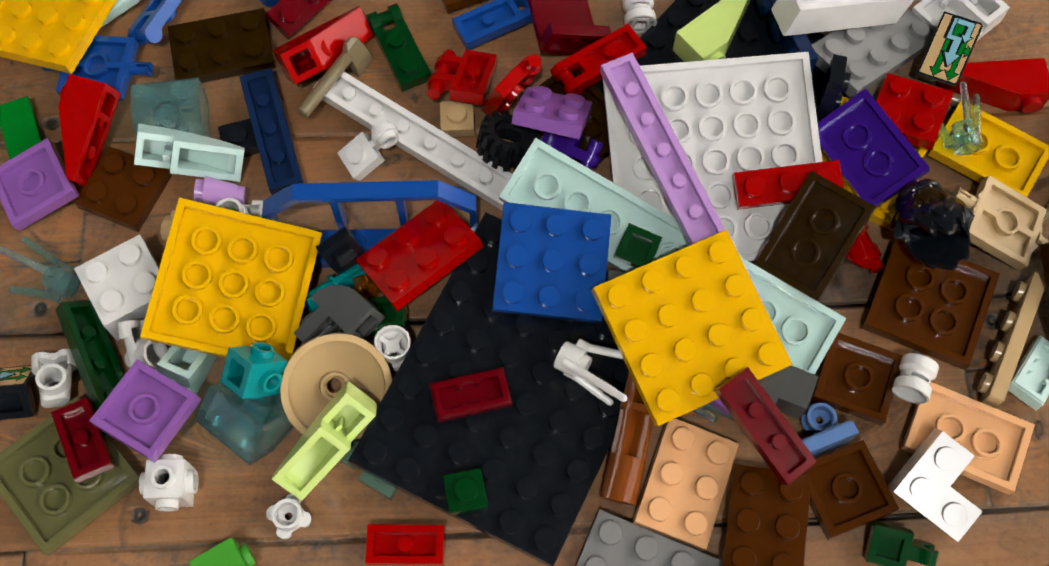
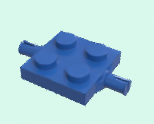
M95 36L72 75L106 83L120 92L119 101H124L132 76H152L153 64L151 62H135L139 49V43L135 37ZM42 67L44 71H57ZM59 71L60 78L56 88V92L59 95L69 73Z

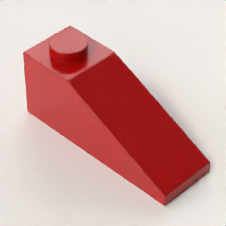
M1045 58L969 62L966 64L957 86L953 87L936 81L937 87L953 91L967 98L1008 112L1022 111L1024 113H1033L1041 110L1049 100V72Z
M72 74L68 75L66 84L60 91L58 110L67 180L84 187L98 165L121 93L106 83Z

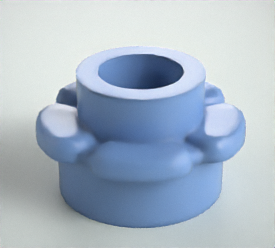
M812 403L808 405L805 414L801 416V424L805 430L810 431L812 436L837 426V414L826 403ZM816 418H821L823 422L821 424L817 423Z

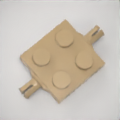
M990 175L980 181L975 196L961 187H957L953 191V194L963 201L966 207L975 215L968 221L971 243L1015 269L1021 270L1028 267L1032 252L1035 249L1040 251L1039 244L1049 243V240L1043 237L1042 223L1047 209Z

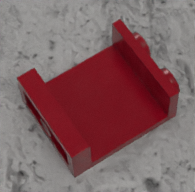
M527 0L540 53L572 55L611 33L609 26L594 25L588 0Z

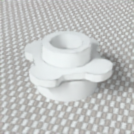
M292 494L287 495L286 499L278 501L275 505H271L266 511L267 519L273 521L277 527L276 534L281 539H289L295 530L300 527L306 528L311 523V515L303 510L300 505L301 500ZM288 513L292 514V518L290 520H287L285 518L286 514Z

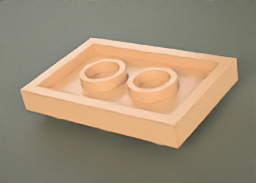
M931 382L932 393L930 400L924 404H916L901 450L914 454L934 428L941 430L975 455L960 475L1008 495L1015 492L1035 424Z
M676 418L666 422L632 523L697 550H707L739 443Z

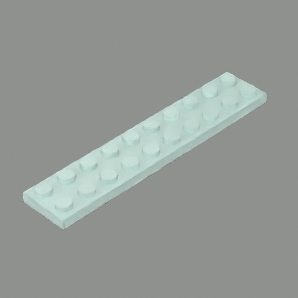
M537 138L534 139L499 195V200L502 202L612 215L607 264L619 271L630 272L637 269L614 259L629 223L663 237L653 261L689 246L675 218ZM741 257L793 364L790 366L815 374L846 318Z

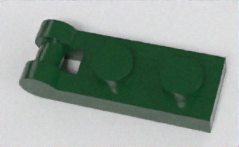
M398 4L388 6L387 11L379 14L376 11L367 14L369 26L401 92L427 83L431 72L403 19ZM393 23L394 28L384 31L382 26Z

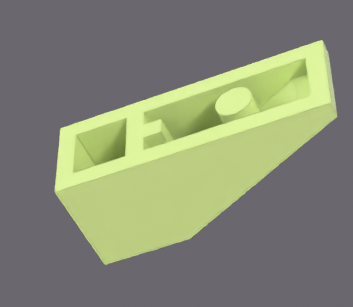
M720 0L676 32L673 51L684 62L725 59L727 50L750 0Z

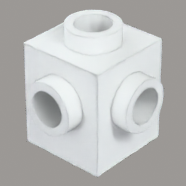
M162 454L155 463L146 460L145 472H141L139 477V491L143 495V499L153 505L155 510L164 512L178 511L179 507H193L194 494L197 493L199 485L196 469L183 459V456L178 454Z

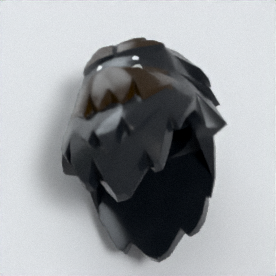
M923 179L907 183L900 191L890 209L889 217L891 221L889 227L893 228L894 238L901 240L913 257L930 269L940 268L949 271L957 269L960 261L969 259L971 240L968 221L975 215L966 207L963 201L944 189L938 181Z

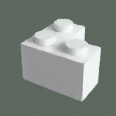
M935 428L888 485L891 491L957 542H959L983 512L950 487L975 455L945 432Z

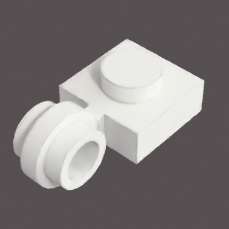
M388 120L377 122L371 128V138L368 134L361 132L337 152L353 179L361 181L385 161L379 149H387L397 143L399 139L398 129L394 123H389Z

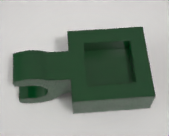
M873 520L864 558L866 562L883 566H906L907 560L926 566H936L939 551L934 550L935 545L913 541L914 533L910 529Z

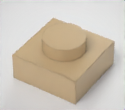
M460 101L440 102L441 131L451 137L475 136L473 104Z

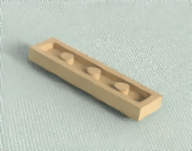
M1034 272L1025 282L1019 281L1012 293L1011 300L1015 301L1013 310H1009L1000 325V330L1004 331L1001 342L997 341L993 346L988 359L993 362L990 372L984 373L977 388V392L982 393L979 399L981 403L997 408L1005 401L1046 287L1045 276L1040 273Z

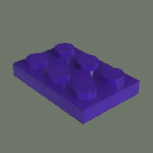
M866 88L818 122L821 150L830 161L840 160L842 177L858 197L876 206V209L897 195L907 183L917 181L930 172L928 164Z

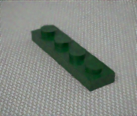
M91 301L60 302L55 311L88 398L92 401L95 411H97L123 378L124 374L106 328L103 326Z

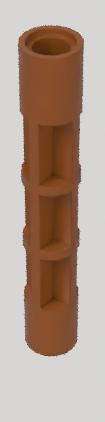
M629 372L624 391L627 401H621L619 418L612 449L608 457L600 498L637 506L653 422Z

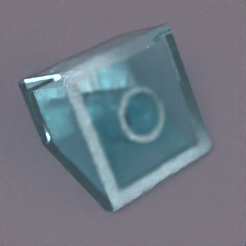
M199 78L131 85V118L136 139L138 124L164 127L210 137L208 97Z
M221 381L209 386L195 418L196 422L249 465L273 452L294 428L283 410L280 391L277 395L262 396L260 399H241Z

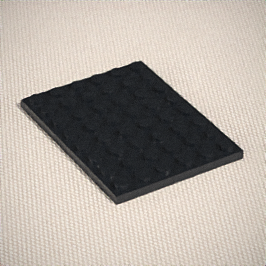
M485 212L474 232L481 239L484 247L453 270L376 409V416L365 429L348 463L448 515L443 475L481 468L488 508L452 515V517L547 566H554L613 442L621 403L620 400L603 391L614 401L613 405H607L576 381L554 368V362L566 341L576 345L578 340L582 339L593 345L619 349L603 315L601 323L492 311L501 220ZM588 352L587 355L592 357L588 371L624 394L629 373L624 360ZM503 367L512 400L510 407L437 423L429 389L430 383Z

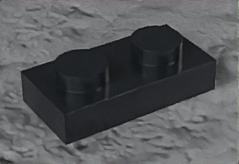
M833 54L817 95V123L840 107L842 100L841 92H847L851 72L846 71V56Z

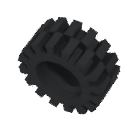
M502 110L501 115L498 111H493L491 116L487 114L481 122L476 141L477 153L479 156L483 155L482 160L486 164L492 161L491 167L495 169L500 165L503 166V171L509 172L510 167L515 171L534 139L541 140L540 130L511 124L513 115H509L508 110Z

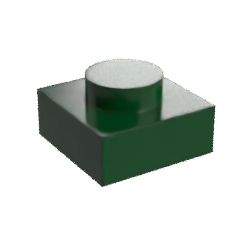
M629 223L614 259L635 268L644 266L653 261L663 237Z
M481 468L443 475L442 479L449 516L488 508Z

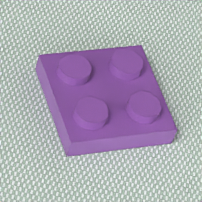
M544 86L527 87L513 111L511 124L580 140L591 114L593 102L585 100L583 96L574 93L566 95L553 93L551 89Z
M48 138L0 165V201L12 227L18 231L79 196L74 183L67 180L66 168L55 144Z
M136 359L89 421L98 429L155 463L195 410L201 399L195 393Z

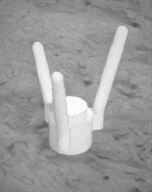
M579 339L576 345L568 341L563 344L556 356L554 368L563 372V375L576 381L609 406L613 405L614 401L603 391L622 402L627 401L625 394L588 371L592 362V357L587 355L588 352L623 359L619 350L593 345L582 339Z

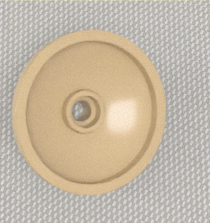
M346 333L323 334L301 345L289 358L283 371L282 383L280 385L281 404L291 424L301 434H304L315 418L347 381L374 400L378 408L392 382L389 366L382 354L366 340ZM333 378L338 379V388L328 390V381ZM367 426L357 435V437L354 440H358L362 437Z

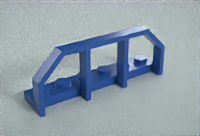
M439 180L291 184L263 200L262 218L279 222L276 214L296 203L329 202L338 230H317L322 232L320 243L344 226L348 229V219L342 202L395 201L400 226L409 221L406 201L437 200L469 213L471 226L469 228L473 232L478 227L476 195ZM358 229L349 231L363 246L365 252H367L397 229ZM317 252L314 268H331L320 256L319 252Z

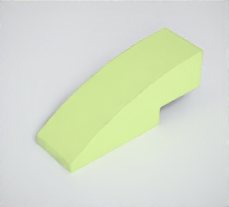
M347 381L300 437L273 474L272 480L302 501L351 449V442L376 416L377 403Z

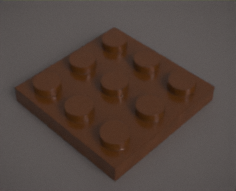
M894 239L861 329L966 370L970 366L1000 273L967 260L960 261L958 268L955 270L930 269L915 259L901 240Z

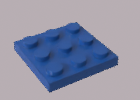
M504 202L492 311L601 323L603 314L591 290L593 287L606 282L612 215Z

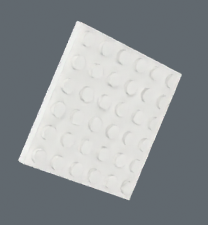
M809 52L640 66L740 257L755 263L791 203L737 210L732 175L734 172L822 162ZM603 79L612 182L675 218Z

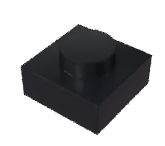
M250 118L218 127L221 141L244 147V157L259 153Z
M345 226L316 246L320 256L338 276L356 264V259L365 253L363 246Z

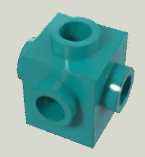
M255 342L250 346L229 347L220 381L241 399H260L262 396L277 395L282 383V374L288 361L275 352L273 346L263 342Z

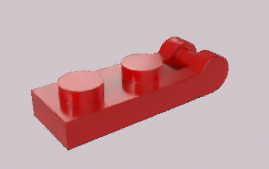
M626 24L556 63L550 73L556 81L563 83V90L566 94L574 93L580 95L587 87L602 80L600 73L601 65L632 52L637 60L646 55L647 46L631 26ZM579 69L582 74L574 77L572 72Z

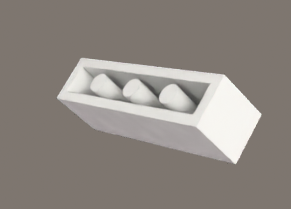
M777 0L771 10L783 36L894 24L898 22L914 0Z

